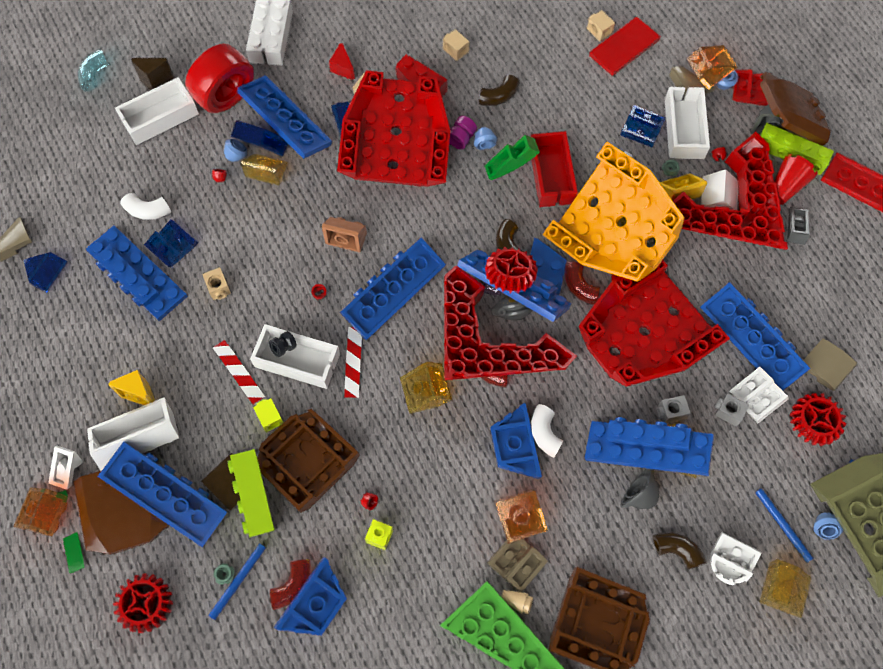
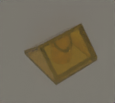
M253 154L241 161L245 177L278 186L288 164L286 161Z

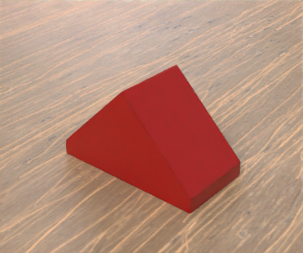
M340 43L329 60L330 72L353 80L355 79L353 66L343 43Z

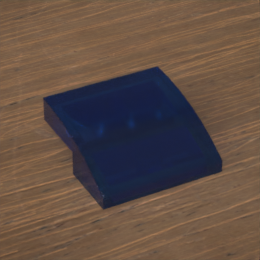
M634 105L620 135L653 148L666 117Z
M170 219L160 232L155 231L144 245L171 268L199 242L174 220Z

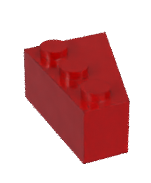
M405 54L396 64V78L398 80L419 82V76L437 78L441 96L443 97L447 92L448 79L409 55Z

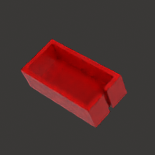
M566 131L531 134L530 137L536 140L540 151L539 154L531 159L539 207L555 206L556 203L559 206L572 204L577 197L578 191Z

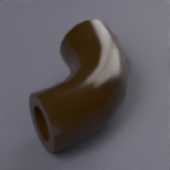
M507 75L504 77L501 85L496 88L482 87L479 105L496 106L507 102L515 95L520 80L516 76Z
M504 219L496 233V246L498 249L502 250L504 247L507 249H511V247L515 250L519 249L514 242L515 234L519 228L510 219Z
M674 532L659 533L652 536L653 544L660 556L668 553L676 554L683 559L688 570L708 563L699 546L687 536Z

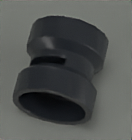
M288 331L282 333L278 338L274 337L269 340V347L276 357H281L286 351H292L297 347L294 336Z

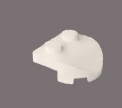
M721 532L711 552V566L715 575L724 583L735 585L743 581L746 582L753 575L752 571L761 555V551Z

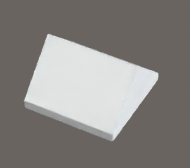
M726 169L703 176L702 179L707 181V186L701 195V205L711 208L715 206L729 207L731 210H737L738 180Z

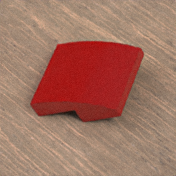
M735 70L738 74V81L733 88V100L767 106L768 102L760 86V83L763 81L760 78L762 74H753V70Z

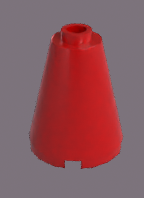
M792 154L786 155L774 180L777 186L780 205H784L817 176V171H813L814 165L799 155L796 157H791Z

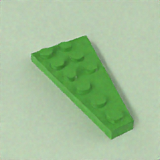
M488 581L440 625L512 669H565Z

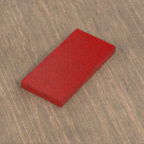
M635 17L591 50L589 56L610 75L614 76L657 43L661 36L641 19Z
M836 152L820 181L883 212V175Z

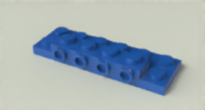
M267 76L238 87L237 93L303 159L331 146L332 140Z
M112 226L86 248V251L97 261L95 264L103 272L107 270L109 272L107 276L114 283L119 282L121 284L120 289L126 295L130 293L133 296L132 300L139 307L143 305L158 321L162 320L188 297L178 285L115 226Z
M422 237L404 253L400 251L394 256L395 262L391 265L387 263L381 268L382 274L378 277L374 275L366 282L369 286L364 290L361 287L353 294L355 298L340 312L365 340L372 336L446 266Z
M476 250L459 260L457 265L459 268L495 288V284L491 285L489 279H486L485 273L486 262L490 255L488 256L484 251ZM538 275L531 288H527L526 291L520 290L519 293L512 291L511 294L508 290L502 292L552 322L567 312L572 304L563 296L556 295L558 288L552 282L543 280Z
M729 282L700 308L715 325L718 324L733 345L755 369L761 367L774 380V383L784 391L811 368L795 352V346L790 341L785 342L781 337L783 335L776 326L772 328L768 322L770 320L763 312L759 314L755 310L756 305L750 298L746 300Z
M622 417L609 420V423L591 421L585 460L709 476L714 434L692 432V429L688 428L685 424H676V427H671L661 421L655 422V425L647 424V421L641 419L635 420V423L627 422V419Z
M123 442L97 477L203 547L227 514V511L208 498L210 495L202 488L198 490L191 486L192 481L184 476L181 479L175 476L174 473L176 471L166 464L162 467L156 463L159 459L148 452L147 455L142 454L126 442Z

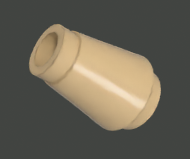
M503 591L501 597L512 609L521 614H529L533 602V597L529 596V593Z

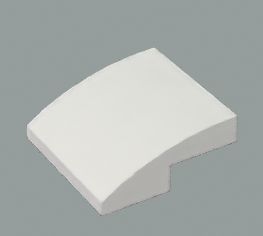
M761 367L757 368L729 391L733 397L749 404L746 412L757 424L789 399Z

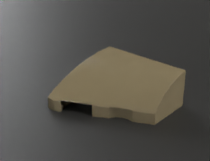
M682 66L672 67L669 76L676 87H685V95L688 87L704 88L705 94L715 90L713 86Z
M21 217L17 218L0 237V262L18 254L16 250L32 243Z

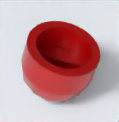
M725 147L716 148L711 151L713 159L717 162H720L719 158L724 161L727 156Z
M212 169V178L215 182L220 183L226 180V170Z
M316 284L312 287L311 293L313 298L321 300L325 298L327 291L324 285ZM322 290L324 291L323 293L315 296V293L320 292Z
M370 492L364 493L363 498L360 499L361 505L368 510H373L378 504V496Z

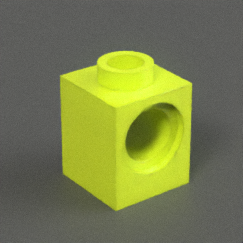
M271 398L261 400L253 407L266 433L284 423Z
M373 519L365 537L366 543L386 550L393 533V527Z

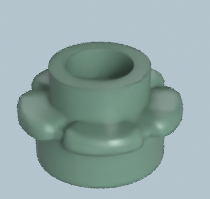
M672 159L662 165L663 173L667 176H676L680 169L678 162Z
M221 564L215 569L214 578L220 585L224 583L229 584L233 580L235 571L232 566Z

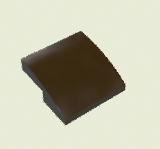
M232 452L201 480L229 511L237 505L238 501H241L239 493L234 492L232 481H236L234 473H230L227 462L231 460L230 455H233Z

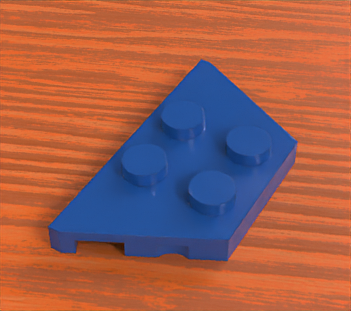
M534 238L530 255L536 261L537 275L543 280L552 282L558 288L556 295H559L567 260L538 238Z
M523 403L514 412L509 413L503 420L490 427L498 468L541 479L542 475L526 403Z
M323 557L274 626L275 629L322 636L347 599L327 558Z

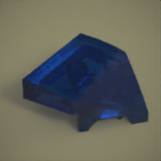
M51 252L23 260L29 284L45 293L48 292L68 263Z

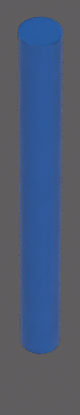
M761 488L755 493L806 563L814 559L764 490Z
M260 543L209 613V617L216 620L266 547Z

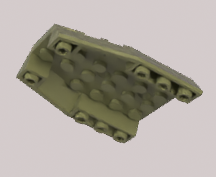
M883 453L863 456L810 484L820 502H827L871 575L867 579L878 597L883 596ZM866 523L873 526L874 532L872 535L865 533L864 525Z

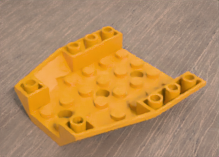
M606 142L596 156L601 162L561 220L559 222L552 220L542 235L584 266L638 282L658 267L678 240L685 217L650 169L609 142ZM594 198H598L597 206L592 207L591 201ZM626 217V224L623 227H619V220ZM654 237L656 240L655 245L648 247L647 241Z

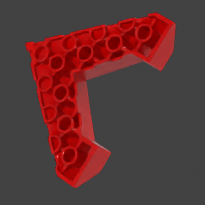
M757 132L735 148L725 160V163L737 174L739 210H731L729 207L719 206L714 208L704 207V205L696 204L685 192H682L673 202L685 217L682 225L683 230L784 250L788 249L783 234L785 229L783 218L780 214L781 207L777 186L773 179V164L769 157V143Z
M457 265L445 274L444 381L566 370L576 359L577 355L547 333L536 344H527V346H517L516 343H501L500 345L482 343L478 331L479 324L477 313H475V305L481 301L485 286Z

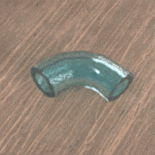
M101 49L87 55L79 65L77 76L83 91H91L97 87L96 73L99 69L108 65Z

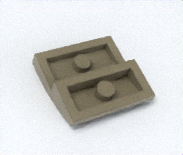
M824 338L803 360L811 368L807 372L817 377V382L833 391L838 388L857 366V362Z
M513 532L487 564L518 592L522 593L548 561L521 536Z

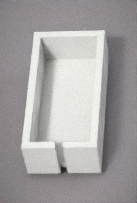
M256 0L246 47L250 63L264 64L265 60L262 51H265L267 64L283 65L293 13L291 0Z
M179 77L115 107L118 116L135 145L199 115L193 99Z
M669 87L665 97L669 158L705 159L710 143L704 88L688 87L684 100L681 101L685 87Z
M264 324L250 358L254 367L327 389L333 375L332 369L335 370L340 356L338 346L290 332L296 340L297 347L292 351H286L281 357H276L269 347V340L274 337H280L286 330Z
M165 397L87 429L90 455L100 470H103L123 442H126L139 452L145 453L179 438L174 414Z

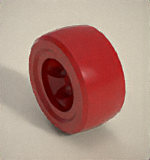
M218 44L203 52L194 61L187 73L185 86L191 97L209 113L224 112L242 99L237 93L238 87L253 81L254 68L249 60L230 44Z

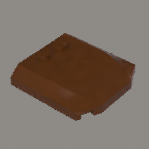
M768 72L763 73L760 76L763 79L760 83L761 89L773 114L784 120L781 124L783 128L819 145L824 146L828 143L831 130L825 120V113L819 107L820 102L814 97L813 93L791 81L778 78Z
M309 409L304 414L290 416L263 441L259 447L257 459L261 474L302 513L310 509L355 465L360 454L313 409Z
M101 471L81 476L74 481L87 551L112 555L151 543L164 529L170 527V525L97 477Z
M575 567L569 578L553 628L549 651L593 669H630L634 667L639 660L650 621L645 603L647 599L646 594L582 568Z

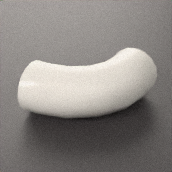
M129 193L121 199V205L133 217L143 220L158 219L171 213L169 206L162 197L151 202H145L140 200L135 193Z
M538 404L531 419L532 435L538 447L554 458L563 440L555 436L551 430L550 424L555 413L549 407Z

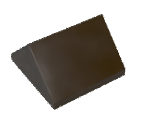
M131 58L140 81L150 91L175 79L167 58Z

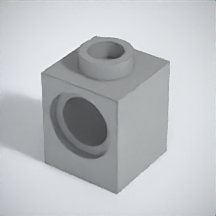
M727 393L723 399H718L714 407L717 409L715 416L737 426L742 421L749 404ZM726 406L731 407L733 409V413L729 412Z
M685 395L661 400L657 407V415L665 423L687 419L691 414ZM668 407L674 408L676 413H671Z

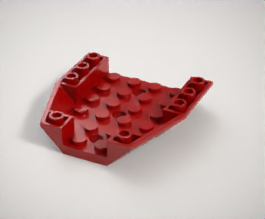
M366 70L342 120L337 172L356 180L429 187L446 183L450 127L437 78L419 76V82L384 78V72ZM396 95H402L404 97V100L398 102L395 100L394 97ZM393 128H399L401 130V133L399 135L392 134L391 130ZM394 161L398 164V167L391 169L388 167V163Z
M664 260L661 261L654 271L638 282L620 276L614 279L578 326L589 352L611 379L625 387L685 371L730 340L718 324L711 327L668 277L665 273L668 265ZM669 308H675L678 311V315H671ZM646 328L649 331V335H642L639 329ZM617 348L619 350V355H612L609 352V349Z

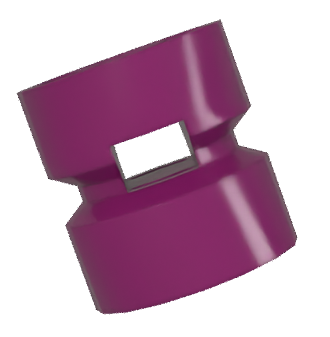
M459 116L454 126L450 128L449 144L459 150H463L477 131L474 121L466 116Z

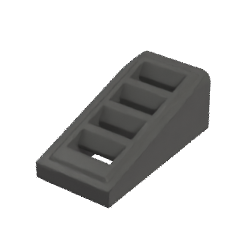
M790 207L787 242L805 245L810 236L809 210Z

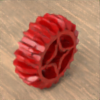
M504 247L502 250L497 249L496 252H492L490 257H488L485 273L486 279H489L490 284H495V289L501 288L502 292L508 290L511 294L512 291L519 293L520 290L526 291L527 288H531L536 280L538 269L533 256L528 255L527 251L521 252L520 248L515 250L513 247L511 249Z
M816 393L806 394L803 398H799L796 401L797 404L792 406L794 411L790 412V416L793 417L790 423L796 424L793 427V431L799 430L800 433L797 437L804 436V442L811 440L812 445L817 443L819 446L830 445L833 441H837L845 431L843 428L847 423L843 421L846 416L841 414L843 408L837 407L838 402H831L832 396L825 399L824 393L819 396ZM822 415L819 421L814 423V421L817 420L816 418Z
M143 573L141 578L139 575H134V582L127 579V587L120 586L123 592L115 594L119 601H115L113 605L119 607L114 611V614L120 615L117 622H124L122 625L124 629L130 627V632L134 633L138 630V633L143 634L145 628L148 632L153 631V625L159 628L161 626L158 621L159 619L162 621L167 620L163 614L165 612L171 613V610L166 607L173 604L172 600H167L173 594L167 591L169 585L163 584L164 580L162 578L157 579V576L154 574L149 577L148 574ZM152 586L155 590L143 594L138 588ZM131 595H132V597H133V602H132V604L128 607V602H129V599H130V597H131ZM159 597L158 607L154 611L153 604ZM142 599H145V600H146V601L144 602L145 608H144V607H141V605H142V601H141V600H142ZM141 612L148 616L147 619L142 621H135L131 617Z

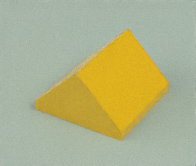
M689 173L662 181L660 184L672 200L682 192H685L691 199L701 197L707 186V181Z
M138 370L114 379L109 383V386L121 398L141 405H147L155 401L149 383Z

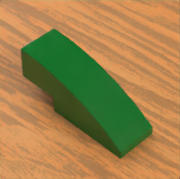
M524 135L513 146L507 144L485 165L489 180L497 179L518 169L539 154L540 151L536 140Z

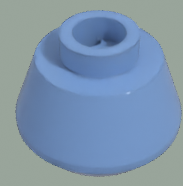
M721 67L715 72V84L718 88L727 90L737 83L738 74L730 67Z
M482 127L475 133L474 146L479 150L491 149L497 143L496 135L487 127Z
M228 139L225 142L224 154L227 160L238 162L247 156V148L239 140Z
M825 512L817 516L813 527L817 536L823 539H835L841 535L843 528L833 513Z

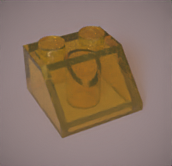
M425 362L400 377L409 414L440 407L452 400L447 380L444 381L442 363Z
M776 559L769 563L759 603L802 618L811 577L798 566Z

